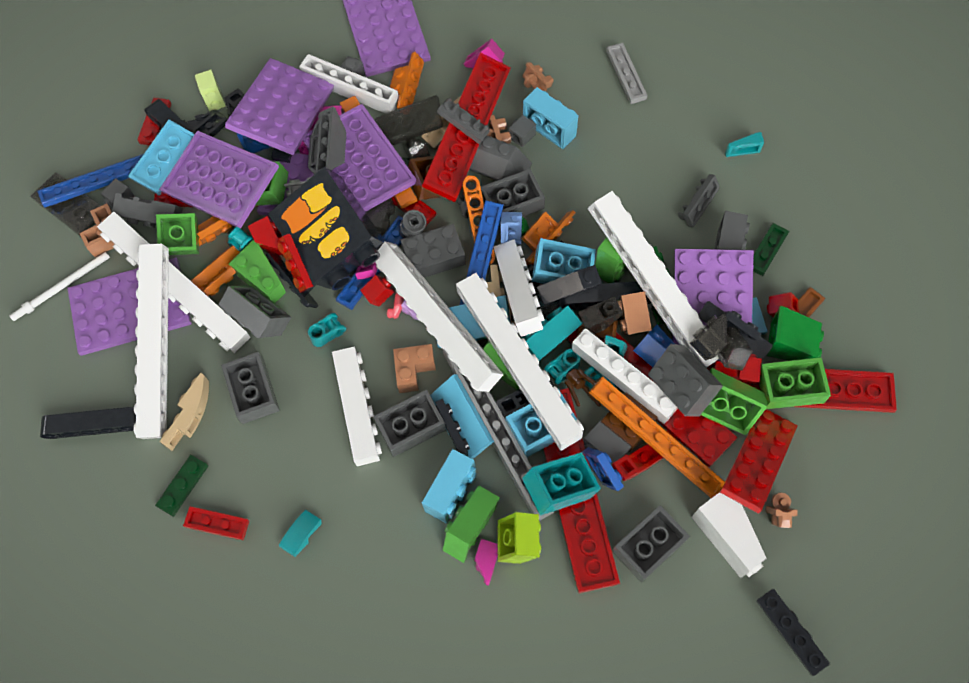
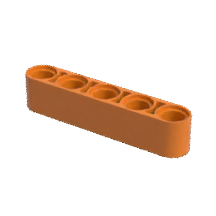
M468 176L463 181V192L475 244L479 226H476L473 220L477 217L481 218L484 202L479 180L475 176ZM472 181L476 184V188L470 190L466 187V183ZM476 199L479 201L480 206L473 208L470 206V201ZM492 250L489 266L493 264L495 259L494 250Z

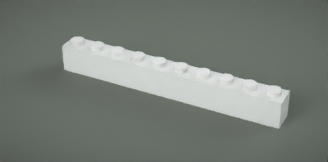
M611 191L588 207V210L642 290L645 291V294L678 343L685 345L706 368L722 357L724 354L719 344L713 340L709 329L703 325L698 313L692 309L685 294L677 287L675 279L669 275L664 263L658 259L653 247L645 240L641 229L635 225L630 213L622 206L620 198Z
M115 212L111 213L97 226L102 232L100 236L106 242L111 240L115 244L112 247L119 254L124 252L128 256L125 259L131 265L135 266L137 264L139 266L137 261L139 245L149 243ZM169 262L168 298L173 303L177 301L181 304L179 308L186 315L188 313L193 315L192 320L199 327L204 325L207 328L205 332L212 339L217 337L221 341L219 345L225 351L230 349L235 354L251 338L249 334Z
M385 241L378 250L380 257L375 262L377 264L376 267L386 275V280L393 284L396 292L406 300V305L414 310L417 314V319L426 325V330L438 340L437 344L445 349L448 353V358L457 364L460 373L469 379L471 387L476 391L489 392L504 374L396 244Z
M163 244L139 245V251L137 252L139 270L136 272L138 280L136 317L138 318V326H136L135 333L138 340L135 347V354L137 356V364L135 365L137 384H135L134 392L137 398L134 405V413L136 415L134 433L136 438L155 439L161 438L162 434L167 430L169 248Z
M477 273L456 283L457 293L559 449L562 451L582 439V431L584 430L582 424L578 419L574 420L571 415L572 410L570 406L562 402L559 390L556 386L552 387L549 382V375L545 370L542 371L540 369L537 357L534 354H530L527 342L524 338L520 339L515 324H510L504 308H499L497 305L498 300L493 292L489 293L487 290L488 285L484 278H479Z

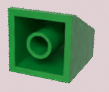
M780 306L770 323L768 342L772 344V348L766 356L788 361L821 358L822 348H819L824 337V331L821 330L822 323Z

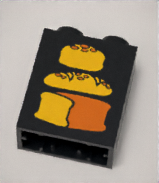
M326 167L319 170L268 213L282 236L291 235L313 284L332 290H338L346 286L351 281L349 274L359 266L368 267L375 263L380 257L378 250L385 242L342 177Z

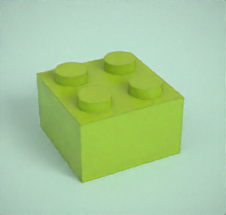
M515 512L498 520V562L521 564L540 557L541 544L539 542V532L541 524L539 522V514Z

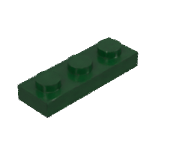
M772 223L753 255V272L762 277L764 276L790 231Z
M190 454L155 506L174 517L209 465Z

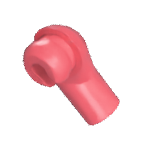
M398 293L395 294L394 309L389 308L387 310V317L389 319H397L401 313V305L404 302V298Z

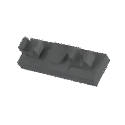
M447 98L438 108L437 113L480 145L490 132L488 125L484 126L480 123V119L476 120L475 117L463 108H460L458 103L452 102V98Z
M709 174L706 179L700 180L702 186H696L697 192L690 204L683 205L684 213H678L679 218L686 220L688 226L694 227L719 190L720 186L715 175Z

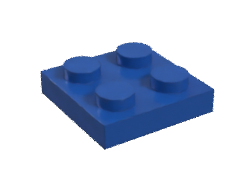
M590 447L582 451L602 485L615 491H619L624 487L620 481L622 480L620 473L612 468L610 464L612 462L611 458L606 452Z

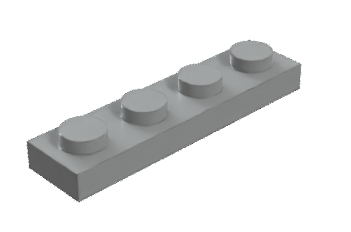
M619 43L607 47L606 52L630 104L647 100V93L624 44Z

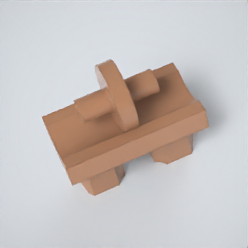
M531 62L526 64V70L522 75L525 79L524 86L526 88L533 87L535 89L538 87L542 91H547V88L552 86L554 80L550 75L544 76L542 74L543 69L540 65L534 66Z
M491 115L490 132L487 136L508 144L511 143L509 131L500 133L501 130L507 129L505 118L496 119L495 115Z
M776 493L772 497L773 507L766 506V512L772 514V525L792 528V516H797V510L790 508L791 499L786 493Z

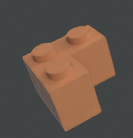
M107 203L90 211L96 225L80 233L86 248L94 257L113 249L112 246L115 245L111 240L106 242L100 236L102 232L97 227L112 213V209Z
M645 291L620 296L617 305L619 312H623L622 320H619L621 332L624 331L625 335L651 331Z
M432 344L393 349L399 393L419 391L417 373L436 370Z

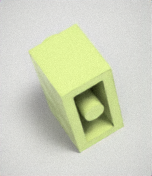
M212 70L196 74L195 78L199 91L209 111L226 107Z

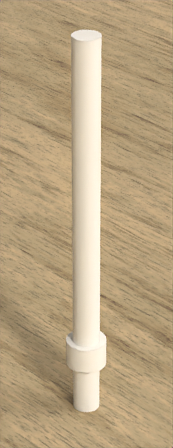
M104 252L32 301L25 302L21 305L20 309L9 315L10 318L15 321L26 313L33 312L35 307L109 259V255Z

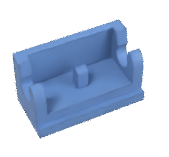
M502 212L501 244L515 239L516 245H521L522 212Z

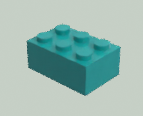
M569 306L563 309L559 307L547 316L548 320L544 319L541 322L542 330L522 337L528 344V351L531 355L534 354L538 361L583 324Z
M582 452L532 467L522 478L540 516L586 501L601 489Z

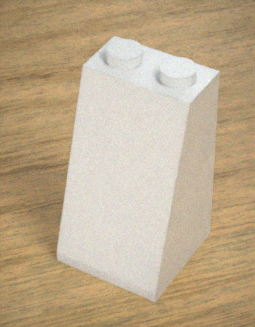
M719 492L698 508L691 518L740 578L744 575L750 577L763 567L761 562L766 559V556L742 504Z

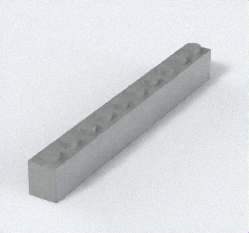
M442 348L443 355L454 375H458L494 440L492 444L531 514H539L522 480L532 466L491 393L473 389L469 379L460 373L457 364L448 358V353ZM554 511L541 516L539 514V521L553 514Z

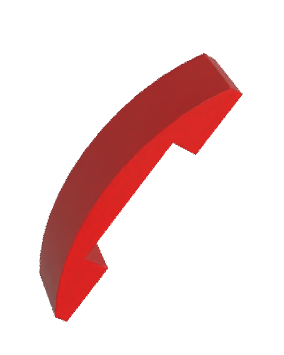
M646 444L630 455H625L612 463V467L620 473L623 481H627L655 465L664 457L649 444Z

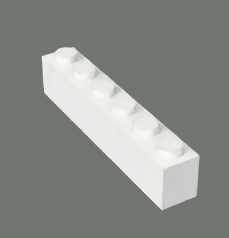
M309 54L299 66L301 71L333 84L334 89L332 92L347 98L356 96L359 103L390 116L393 115L397 108L399 96L398 91Z
M514 239L494 246L520 336L542 330L541 321H544L541 309L537 310L540 304L537 296H533L536 292L533 283H529V281H532L529 270L525 271L528 266L525 258H521L524 256L521 245L517 246Z
M586 328L573 341L572 350L623 392H627L656 415L657 419L663 424L678 409L657 384Z
M355 346L333 351L332 355L353 460L356 466L380 461L379 454H382L380 442L376 443L375 436L378 435L376 423L372 424L371 420L374 412L372 405L368 406L367 399H370L368 387H364V381H367L365 371L360 368V364L363 363L361 353H357Z

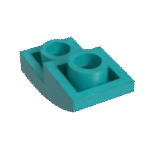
M305 510L286 532L279 547L296 557L309 543L308 538L322 524L321 519Z

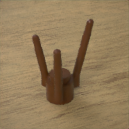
M581 369L571 370L565 377L567 380L565 385L569 388L576 406L579 407L580 403L573 388H582L600 407L601 403L589 393L590 390L585 386V380L592 385H595L597 382L587 376Z

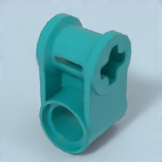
M236 227L228 235L227 243L230 247L233 245L241 252L253 240V237L249 236L241 228Z
M331 313L324 319L311 325L308 329V335L314 346L321 347L343 335L346 327L341 325L336 313ZM318 333L322 334L320 337H314Z
M572 348L568 349L547 364L544 370L555 379V383L558 385L565 380L566 375L571 370L579 368L580 356ZM574 357L576 361L570 363L567 361V358Z

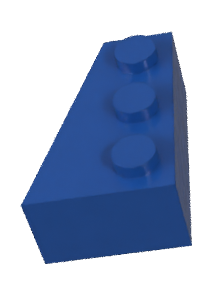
M656 324L633 351L651 367H654L668 346L675 343Z

